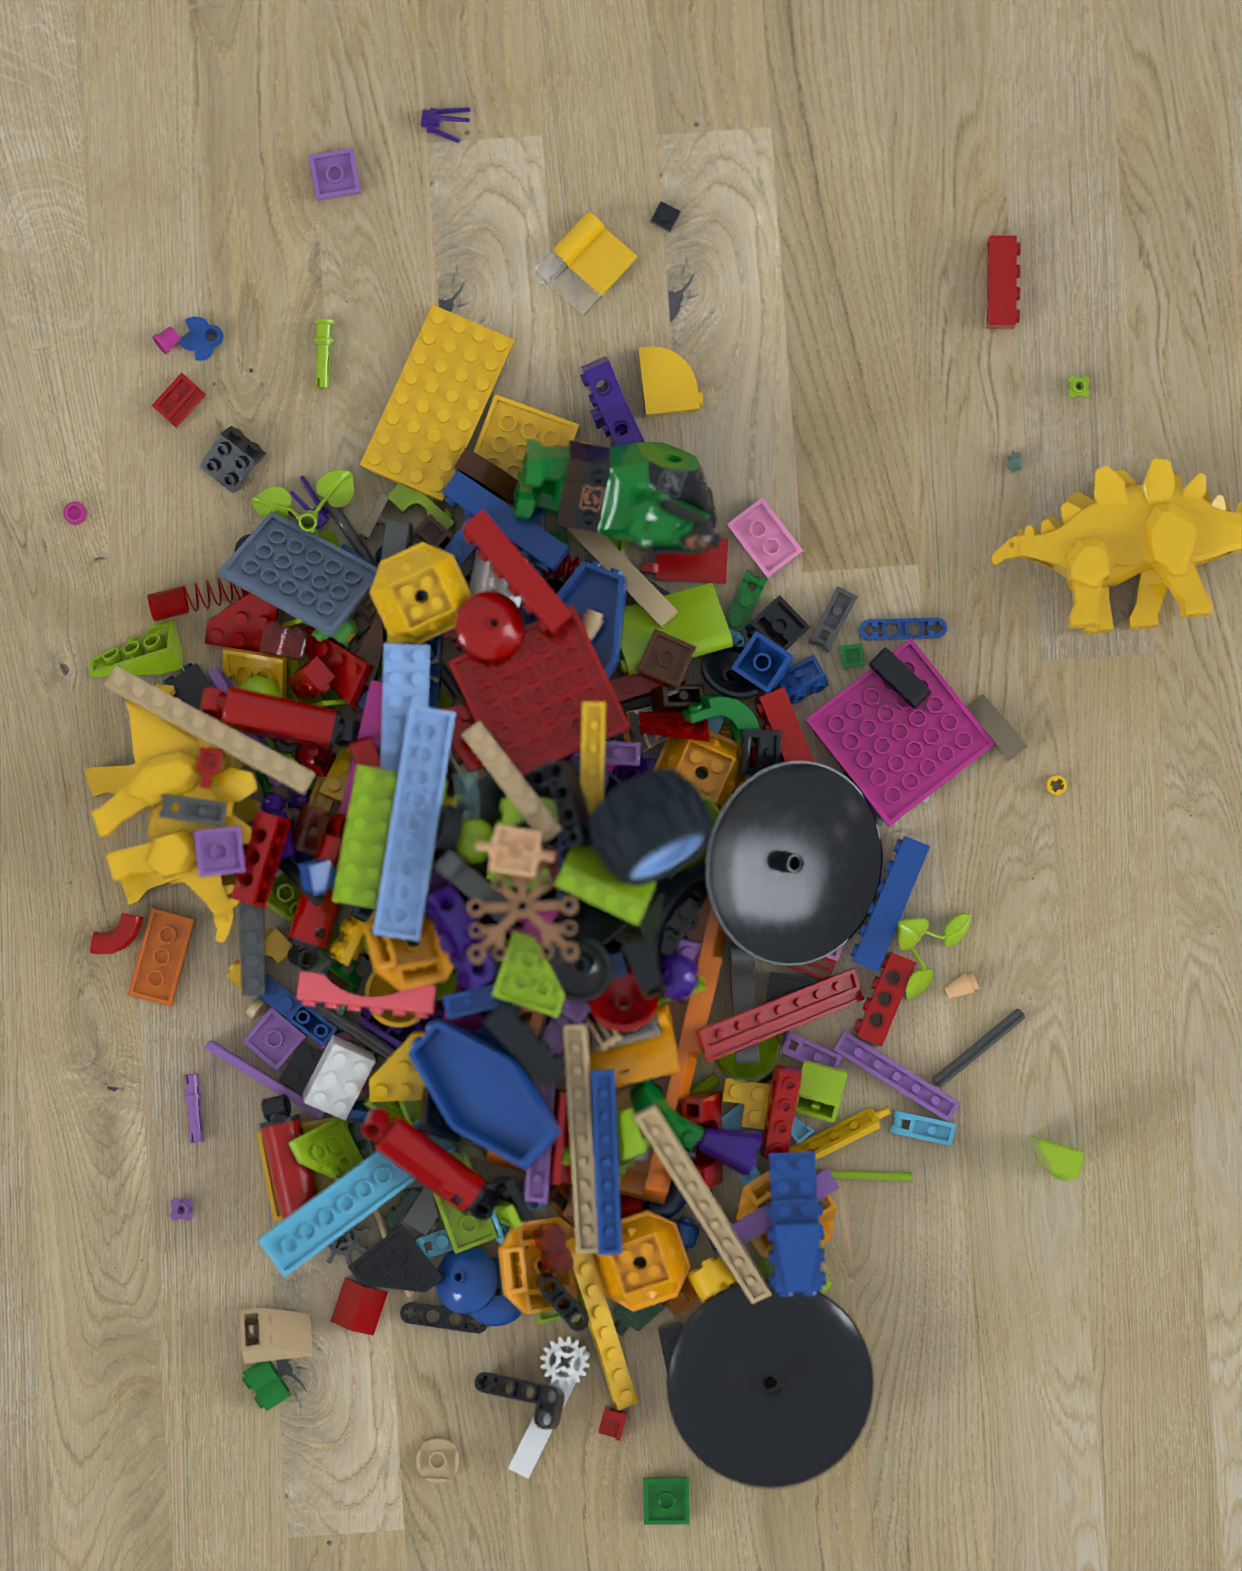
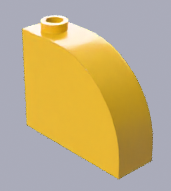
M654 346L638 348L646 418L699 412L700 406L704 405L703 394L698 392L696 378L689 364L680 355L666 348Z

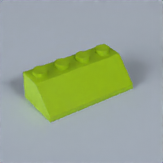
M571 847L553 884L635 925H639L657 882L654 881L637 886L623 884L619 878L614 877L606 869L596 852L585 847Z
M1029 1136L1032 1147L1044 1168L1050 1170V1175L1067 1182H1071L1072 1178L1078 1180L1085 1156L1084 1152L1073 1147Z

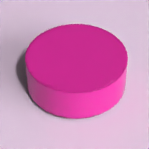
M70 502L64 508V517L70 524L79 525L85 521L87 510L79 502Z

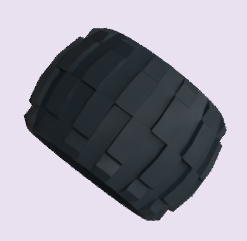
M658 769L644 773L615 788L595 806L588 822L591 828L590 836L601 862L614 877L619 878L621 883L637 886L652 883L678 871L704 851L713 835L709 811L700 792L681 773L671 769Z

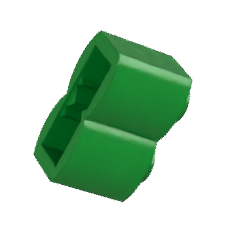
M272 1361L258 1362L243 1372L244 1377L242 1380L248 1389L252 1388L257 1396L254 1399L261 1409L265 1408L268 1411L292 1395Z

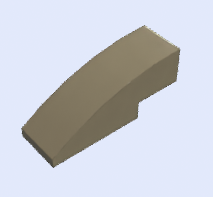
M984 695L967 707L1007 761H1010L1028 747Z

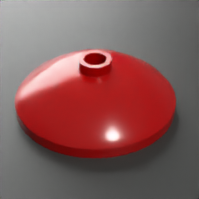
M485 591L471 596L462 604L456 616V634L461 645L468 653L479 659L498 660L506 657L517 648L523 636L524 622L518 606L509 597L498 592ZM490 620H495L497 626L492 627L490 625Z
M626 968L627 976L612 979L608 988L600 996L589 1000L590 1010L594 1018L601 1025L611 1030L630 1031L645 1025L654 1016L658 1007V995L645 1000L630 968ZM624 1005L628 1006V1008L622 1009L621 1007Z

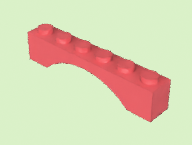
M300 972L296 999L301 1001L303 1006L316 1007V1003L325 1004V1008L338 1009L339 1006H347V1010L361 1012V1008L370 1009V1013L384 1014V1011H393L392 1015L406 1017L407 1013L415 1014V1018L429 1019V1015L436 1016L439 988L428 985L399 991L382 997H363L341 990L323 974Z

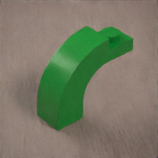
M720 694L700 696L702 703L692 704L689 706V709L682 711L684 720L691 723L722 715L729 724L732 740L742 744L741 729H760L756 717L746 705ZM751 737V741L757 739V737Z
M649 1080L640 1081L630 1092L632 1104L637 1112L654 1104L657 1106L681 1145L691 1149L704 1134L702 1127L680 1116L668 1105L664 1099L662 1088Z

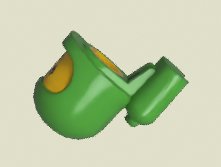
M349 617L333 638L348 649L350 647L348 643L359 632L358 624L353 618ZM315 629L311 634L319 642L330 637L318 629Z

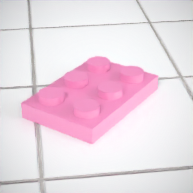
M763 497L726 524L767 579L803 552V549Z

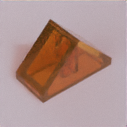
M686 1277L677 1297L663 1301V1303L677 1317L692 1306L699 1297L688 1277Z

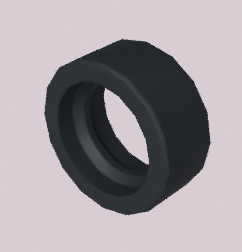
M442 805L439 813L435 847L455 850L462 833L464 819L462 808Z

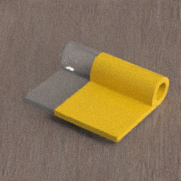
M587 211L533 270L535 273L533 277L542 286L546 283L582 316H585L638 256L610 233L594 214Z

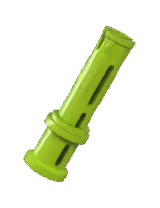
M315 319L314 323L317 325L316 338L314 339V343L317 345L315 388L328 389L330 388L331 346L334 344L332 325L335 324V321Z

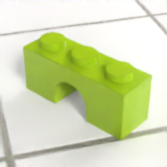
M398 483L387 495L389 496L388 500L403 514L411 507L421 506L427 511V517L431 514L449 532L456 525L453 521L455 517L446 508L442 511L436 506L438 503L436 499L425 496L418 491Z

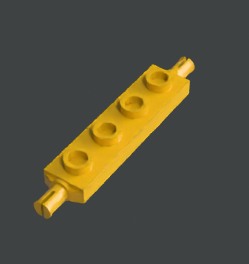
M887 1105L877 1111L869 1107L790 1147L789 1152L815 1151V1159L818 1160L881 1128L880 1119L890 1115L891 1112Z

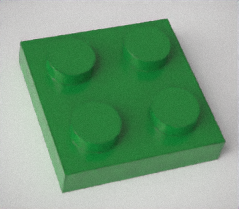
M689 1477L643 1478L644 1525L690 1524Z

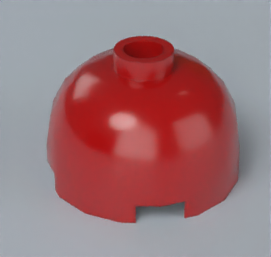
M299 744L295 751V757L299 765L314 772L316 777H327V773H329L336 759V753H332V750Z

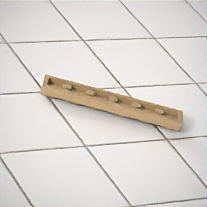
M480 721L461 734L531 828L535 831H542L541 841L544 844L562 831V828Z

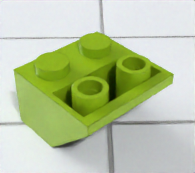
M804 1060L795 1112L835 1123L848 1071Z
M633 1108L616 1114L617 1148L621 1163L647 1155L646 1149L650 1148L645 1134L641 1135L640 1126L634 1118L638 1112L634 1113Z

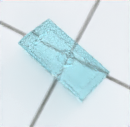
M477 771L455 773L454 783L457 807L462 808L464 819L481 818Z

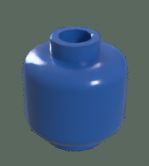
M681 1216L680 1220H673L677 1223L686 1251H688V1248L695 1247L699 1227L693 1224L694 1220Z

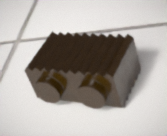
M702 684L680 685L678 689L669 685L655 687L651 689L652 709L654 711L687 710L692 704L702 703L700 696L704 695V686Z

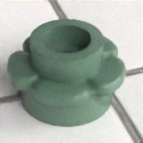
M1012 451V455H1007V468L1012 469L1014 473V471H1021V453H1014Z

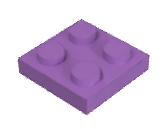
M353 148L309 155L317 201L361 194Z
M240 826L194 831L198 877L245 872Z
M271 1007L242 1042L273 1069L278 1071L306 1038V1035L276 1009Z

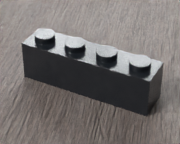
M502 1000L482 1018V1021L546 1090L566 1072L563 1066L566 1062L558 1053L553 1055L547 1049L550 1045L542 1036L537 1038L532 1033L534 1028L526 1019L521 1021L516 1016L519 1012L510 1002L506 1005Z

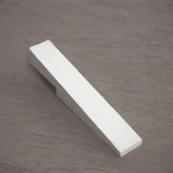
M569 1346L566 1349L567 1352H571L572 1350H574L572 1347ZM585 1350L583 1351V1354H589V1355H590L589 1352H587V1351H585ZM563 1356L559 1366L566 1365L568 1367L571 1357L565 1358ZM580 1356L574 1361L576 1370L580 1366ZM559 1371L558 1373H556L557 1375L563 1377L570 1376L567 1372ZM575 1379L572 1380V1386H569L567 1381H564L561 1387L559 1380L549 1384L563 1390L565 1395L563 1408L576 1384ZM553 1390L548 1394V1400L551 1403L556 1397ZM549 1413L543 1418L545 1425H548L551 1421ZM534 1416L508 1467L509 1470L529 1479L552 1430L538 1428L535 1425Z

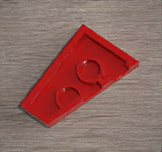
M468 704L441 709L456 712L451 746L468 772L487 769L461 735L476 724Z
M684 710L639 712L640 733L710 742L708 718L691 723L684 720L682 714Z

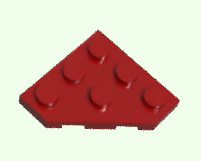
M249 592L227 606L219 614L208 619L205 644L272 654L278 608Z

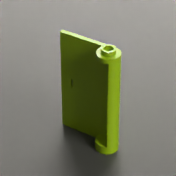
M713 583L665 595L664 597L674 606L678 613L662 628L638 603L626 606L621 642L622 659L619 661L622 672H626L628 676L640 673L636 670L654 629H658L695 646L696 650L692 658L733 647L732 636Z

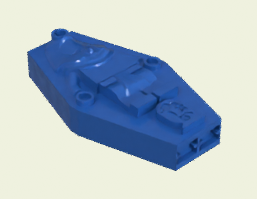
M590 560L589 563L582 561L556 595L566 607L574 605L580 620H582V615L586 613L587 609L604 615L602 620L604 623L591 643L609 679L620 661L628 581L620 570L611 568L609 571L602 568L603 565L596 561Z
M446 1018L437 1021L435 1019L432 1020L425 1027L427 1032L422 1037L418 1036L411 1043L412 1049L408 1052V1056L448 1125L457 1133L525 1170L532 1167L562 1132L523 1065L514 1055Z

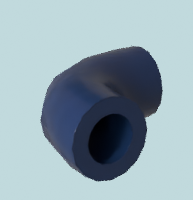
M671 1178L664 1204L645 1201L643 1211L650 1210L670 1219L683 1209L687 1201L673 1178Z

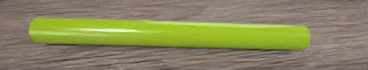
M830 1170L834 1179L912 1181V1172Z

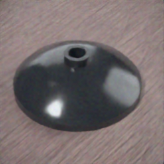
M733 645V647L703 656L700 665L702 676L706 683L717 693L733 699H748L762 691L761 688L731 669L744 647Z
M584 934L563 936L562 938L567 943H575L580 950V956L576 961L567 962L561 955V949L555 943L552 945L554 955L548 961L565 992V998L580 1002L597 998L608 988L612 980L613 964L608 951L599 941ZM571 947L566 950V954L569 956L575 953V950ZM550 949L548 950V953H547L546 956H549V955L551 954V950H550ZM580 960H584L587 965H582Z

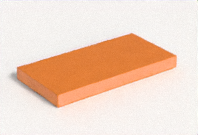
M151 907L128 995L173 1006L196 921L195 918Z

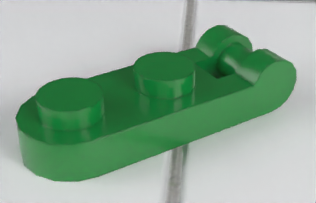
M747 569L725 617L729 629L741 632L746 627L768 580L763 576L759 578ZM748 583L757 586L755 592L746 589Z

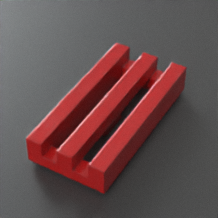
M826 957L820 959L829 963V968L814 962L806 964L827 972L826 976L797 965L786 967L823 980L831 976L836 961Z

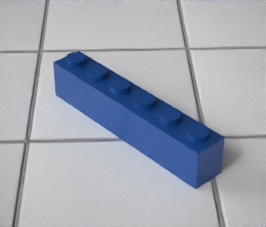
M458 470L442 491L446 497L444 501L454 508L458 505L464 509L463 514L468 518L472 519L481 510H484L511 543L520 548L518 551L527 559L531 556L538 561L536 565L546 572L549 569L555 572L570 551L567 545L531 520L514 518V509Z
M903 836L902 840L898 838L893 849L897 853L894 860L889 859L884 871L888 873L885 882L880 881L876 893L879 894L877 901L871 902L867 912L870 918L867 923L863 922L858 934L862 936L859 944L854 943L851 950L852 962L873 971H879L930 848L929 845L907 836Z

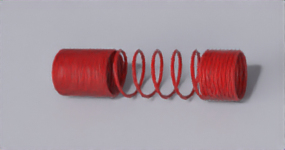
M220 577L217 578L219 588L218 604L210 583L206 580L207 607L195 582L197 609L194 608L185 585L150 593L147 595L152 619L156 622L189 614L187 598L193 610L197 612L199 609L198 594L205 608L209 609L210 592L215 603L220 606L222 603L221 588L227 601L232 603L233 583L229 581L230 601ZM233 584L238 598H241L235 584ZM240 587L242 597L249 593Z

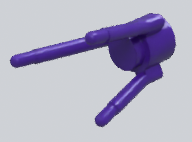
M423 109L421 127L427 128V133H434L459 143V138L440 131L436 127H440L441 121L470 122L469 118L441 116V114L470 112L471 109Z
M301 476V481L316 506H318L320 503L319 499L305 477ZM290 491V495L305 510L314 511L316 507L311 509L294 491ZM323 506L317 514L318 523L315 527L317 530L330 519L326 515L328 511ZM288 511V513H289L291 516H293L294 518H296V517L292 514V512Z

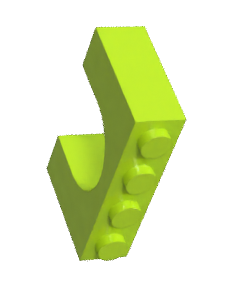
M507 795L506 798L501 799L500 811L503 812L502 821H497V825L519 828L528 824ZM538 797L559 824L560 821L554 800ZM544 868L527 885V892H531L538 885L541 876L547 875L550 877V869ZM488 871L487 879H491V885L492 880L499 876L504 878L506 885L510 889L518 890V886L506 874ZM543 879L541 885L544 887L548 886L549 880ZM497 880L494 885L502 887L503 881ZM545 890V891L542 893V895H546V894H547V890Z

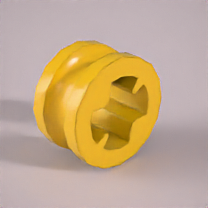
M1052 775L1046 781V789L1050 794L1061 795L1067 789V782L1062 776ZM1058 779L1061 780L1060 785H1062V789L1053 791L1051 789L1053 786L1050 785L1051 782Z

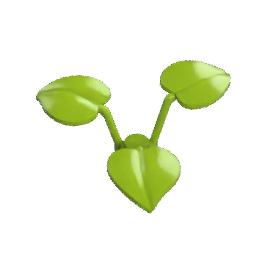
M339 469L322 475L317 482L316 492L324 498L314 511L306 510L301 515L294 508L289 507L292 501L291 495L281 486L265 488L251 498V503L257 513L264 519L271 511L288 519V511H290L299 520V526L302 530L314 532L315 535L339 547L338 538L332 531L324 530L319 533L315 529L318 523L317 514L326 501L333 507H344L352 500L354 495L353 473Z
M961 913L954 916L947 923L944 934L941 935L929 931V923L924 918H905L898 922L895 931L899 935V947L902 950L910 949L921 966L920 970H916L908 980L905 991L906 1000L913 999L922 994L930 986L934 976L933 970L930 968L926 969L924 962L915 950L914 946L921 940L924 934H928L941 940L944 939L946 947L957 944L963 939L969 929L971 922L970 913Z

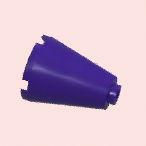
M704 1128V1134L696 1142L698 1150L736 1172L749 1176L757 1160L755 1155L756 1151L760 1149L761 1133L756 1131Z

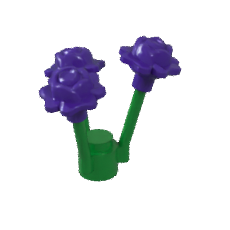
M256 770L264 797L260 809L272 815L283 811L287 799L282 794L275 795L271 790L273 785L268 781L266 774ZM286 786L291 796L288 808H297L298 810L305 808L310 802V789H307L303 795Z

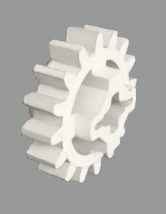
M561 1336L558 1337V1343L551 1340L550 1344L552 1347H544L547 1355H541L540 1359L546 1361V1363L541 1365V1368H547L548 1370L544 1376L548 1377L551 1375V1383L559 1380L561 1387L564 1381H567L569 1386H572L573 1379L579 1383V1375L586 1376L583 1368L590 1366L589 1363L584 1361L589 1358V1354H583L586 1347L581 1346L579 1348V1340L577 1339L572 1343L570 1336L567 1337L566 1341H563ZM561 1346H569L574 1350L571 1352L563 1351ZM554 1352L556 1361L550 1366V1356ZM561 1356L565 1358L571 1357L568 1367L566 1365L559 1366ZM580 1356V1366L576 1370L574 1361ZM559 1371L567 1372L570 1376L563 1377L557 1375L556 1373H558Z

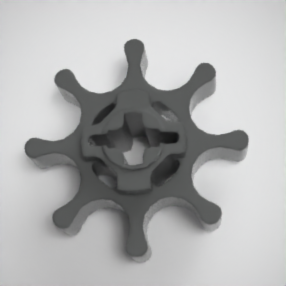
M353 1226L346 1232L345 1237L348 1241H343L338 1247L337 1245L340 1237L333 1241V1244L331 1242L327 1245L331 1249V1256L327 1259V1263H332L336 1254H343L346 1257L347 1265H351L353 1260L350 1257V1253L353 1249H360L363 1253L368 1251V1247H364L359 1243V1236L362 1233H369L371 1229L367 1227L359 1230ZM342 1247H349V1249L346 1250L342 1249Z

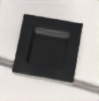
M661 201L650 222L671 232L681 211Z

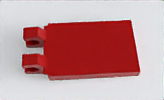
M720 538L718 548L711 547L706 552H700V554L656 553V564L641 563V573L655 574V578H658V581L726 584L728 538Z

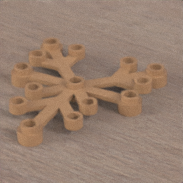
M540 860L536 869L535 877L545 867L550 866L552 862L549 861L548 863L543 864ZM507 875L518 886L517 895L506 885L504 878L495 877L492 880L493 889L501 892L510 902L484 903L480 899H472L468 902L467 912L473 918H480L485 913L511 912L498 926H481L478 923L470 926L469 933L473 938L487 936L480 945H473L469 948L467 955L473 964H482L487 957L486 951L494 943V958L498 961L506 959L505 932L518 918H528L542 931L540 955L543 959L548 960L553 957L552 942L561 949V955L565 961L574 962L580 956L579 947L575 943H567L559 935H574L577 931V926L573 921H567L564 924H547L535 912L562 911L563 914L572 916L579 909L577 899L572 896L564 897L561 901L535 902L545 890H549L553 885L551 877L547 875L539 878L538 885L528 895L527 885L534 878ZM543 879L550 881L547 887L541 885ZM497 880L503 881L501 888L495 887L494 884ZM571 901L574 906L572 909L565 908V903ZM523 902L527 904V908L520 910L518 905ZM474 904H479L480 910L474 912L472 910V906ZM571 924L574 926V930L567 932L565 927ZM474 927L481 929L478 935L472 933ZM570 947L575 950V953L571 956L566 954L567 948ZM545 948H549L551 950V954L549 956H544L542 954ZM502 949L505 952L504 956L497 957L496 951ZM475 950L481 951V956L479 958H474L472 956V953Z

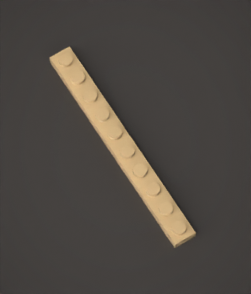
M117 666L114 667L104 684L105 688L303 795L315 777L314 772Z
M587 1023L564 1024L563 1034L576 1253H598Z
M654 1104L636 1113L634 1118L750 1302L754 1304L771 1296L773 1290L657 1106Z

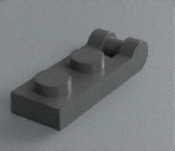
M837 586L808 643L812 645L817 644L823 647L822 650L829 652L858 596ZM822 630L830 633L828 639L819 636Z
M162 794L163 808L160 809L159 817L224 826L227 802ZM173 803L179 804L178 812L172 811Z

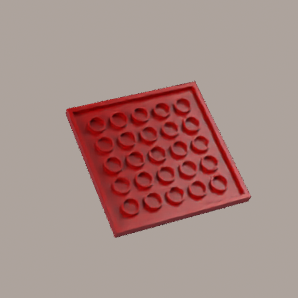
M574 605L567 607L573 616L553 634L549 631L543 632L536 622L525 626L519 645L506 657L498 660H483L470 653H465L448 661L475 722L480 721L522 777L528 776L531 770L555 760H563L581 751L582 702H606L605 740L631 728Z

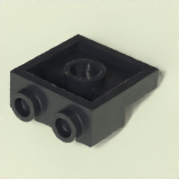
M780 595L745 627L749 639H751L755 631H758L786 651L811 628Z

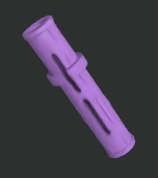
M199 1073L185 1074L186 1095H184V1100L187 1101L190 1143L204 1142Z

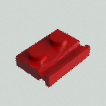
M181 372L151 406L174 427L178 428L207 395Z

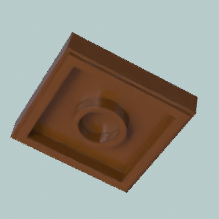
M654 629L636 671L678 689L696 647L658 629Z

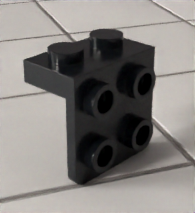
M230 426L219 434L200 466L211 477L234 493L240 488L253 466L263 460L266 452L257 443L245 437L241 430Z

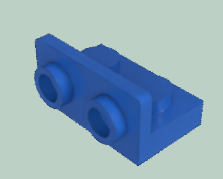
M812 655L789 667L785 677L778 685L780 688H785L792 705L802 702L806 697L814 693H820L825 687L829 686V683L815 655Z

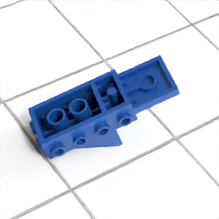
M815 1151L769 1153L771 1199L770 1204H767V1218H771V1227L768 1228V1241H772V1251H769V1265L773 1264V1274H770V1288H774L776 1293H780V1297L794 1296V1292H803V1296L817 1295V1291H822V1285H826L825 1271H821V1262H825L824 1248H820V1239H824L823 1225L819 1222V1216H823L822 1202H818Z

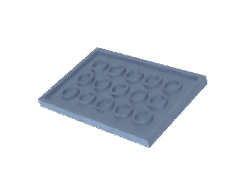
M271 511L220 568L219 576L333 637L370 594L377 567L310 531L302 530L299 525Z

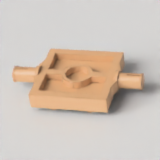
M496 825L491 843L476 842V851L489 852V872L535 879L536 869L540 860L551 862L555 860V852H546L541 849L542 831Z

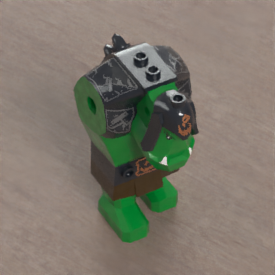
M527 439V451H525L523 457L522 471L517 473L518 483H516L513 494L514 518L527 520L536 507L556 515L557 526L597 532L631 543L643 550L651 551V553L695 555L700 554V552H706L711 547L718 548L720 534H714L713 531L716 526L717 515H715L712 490L708 487L704 471L697 457L693 454L663 442H636L608 448L569 440L568 446L545 448L539 441Z

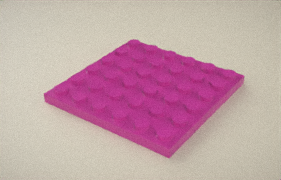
M912 638L892 653L931 691V694L916 709L910 707L870 669L805 719L807 725L863 793L867 801L888 827L995 745L991 737Z

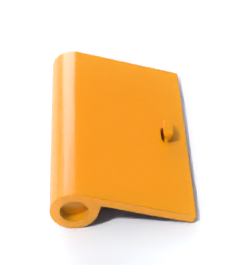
M660 1005L656 1010L661 1032L659 1036L597 1052L594 1051L591 1041L589 1044L590 1070L614 1069L615 1088L679 1072L680 1066L674 1029L668 1005ZM597 1022L593 1023L594 1026H599Z

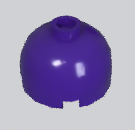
M673 953L661 957L663 980L667 989L661 995L670 1000L687 998L695 989L698 981L695 979L696 972L698 973L695 962L681 954Z

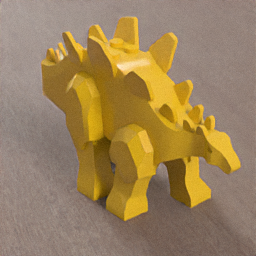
M1153 459L1143 485L1140 486L1125 470L1113 471L1109 466H1104L1095 472V500L1080 492L1073 493L1067 497L1066 503L1060 508L1062 522L1054 516H1050L1041 522L1040 533L1037 527H1032L1031 525L1026 526L1025 530L1019 529L1017 536L1010 538L996 550L990 562L993 566H997L1003 561L1023 558L1039 563L1065 577L1068 589L1072 591L1073 608L1066 620L1067 629L1082 628L1083 635L1106 633L1114 629L1109 600V587L1117 586L1138 574L1135 605L1127 620V630L1155 628V626L1159 625L1158 614L1167 587L1180 605L1181 619L1210 616L1213 613V605L1195 566L1228 555L1242 554V502L1237 504L1235 512H1231L1229 503L1225 502L1224 497L1220 494L1210 504L1212 495L1211 492L1206 491L1205 474L1199 473L1183 488L1182 478L1179 475L1173 474L1169 460Z
M154 685V687L171 696L176 693L171 685ZM125 698L130 715L133 755L136 763L128 766L91 767L84 770L93 797H99L107 793L115 794L102 807L91 811L100 838L104 839L112 836L122 823L150 808L148 839L150 843L106 855L113 879L116 882L121 881L129 905L140 902L151 888L166 883L171 885L181 882L186 883L213 912L214 923L217 928L215 940L220 943L225 942L235 920L234 907L240 903L238 900L231 899L237 875L223 874L198 877L194 831L240 826L242 845L249 843L252 829L246 823L255 819L257 810L262 811L260 809L262 805L260 802L247 797L257 789L255 777L250 772L240 770L246 763L224 752L220 774L213 773L211 789L201 788L200 783L203 771L196 770L200 747L220 749ZM162 794L227 802L224 826L159 817L160 809L163 808ZM173 803L172 811L178 812L179 804Z

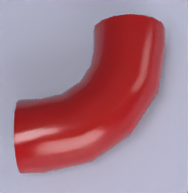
M121 913L120 921L113 930L109 932L94 931L90 953L105 955L114 954L126 949L137 938L143 917Z

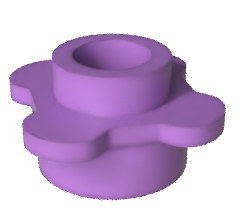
M174 1198L171 1200L172 1213L170 1217L172 1220L185 1219L189 1221L193 1218L191 1213L193 1201L190 1198L185 1200Z

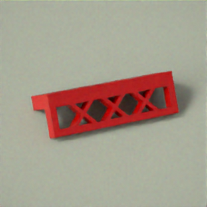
M555 1090L553 1118L562 1134L551 1145L549 1182L553 1185H560V1183H572L571 1165L562 1164L563 1148L570 1147L567 1090Z

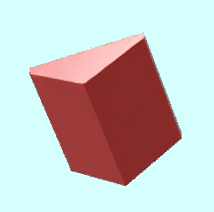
M345 1278L331 1322L349 1331L374 1336L388 1292L372 1286H364L357 1281Z

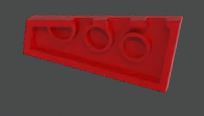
M307 626L299 647L310 660L317 656L335 676L330 681V684L349 706H355L373 665L330 637L319 642L311 635L316 628Z

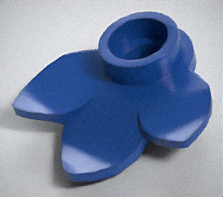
M189 317L186 319V324L190 332L182 337L179 345L186 350L195 351L196 361L206 360L212 355L214 347L222 343L223 332L218 326L209 325L202 317ZM210 333L216 334L215 340L208 339Z

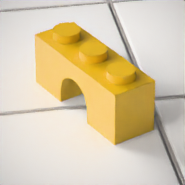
M270 928L265 932L266 955L271 956L280 964L288 957V951L294 944L287 941V937L279 928H276L274 931ZM237 959L228 968L230 972L227 976L241 990V962Z

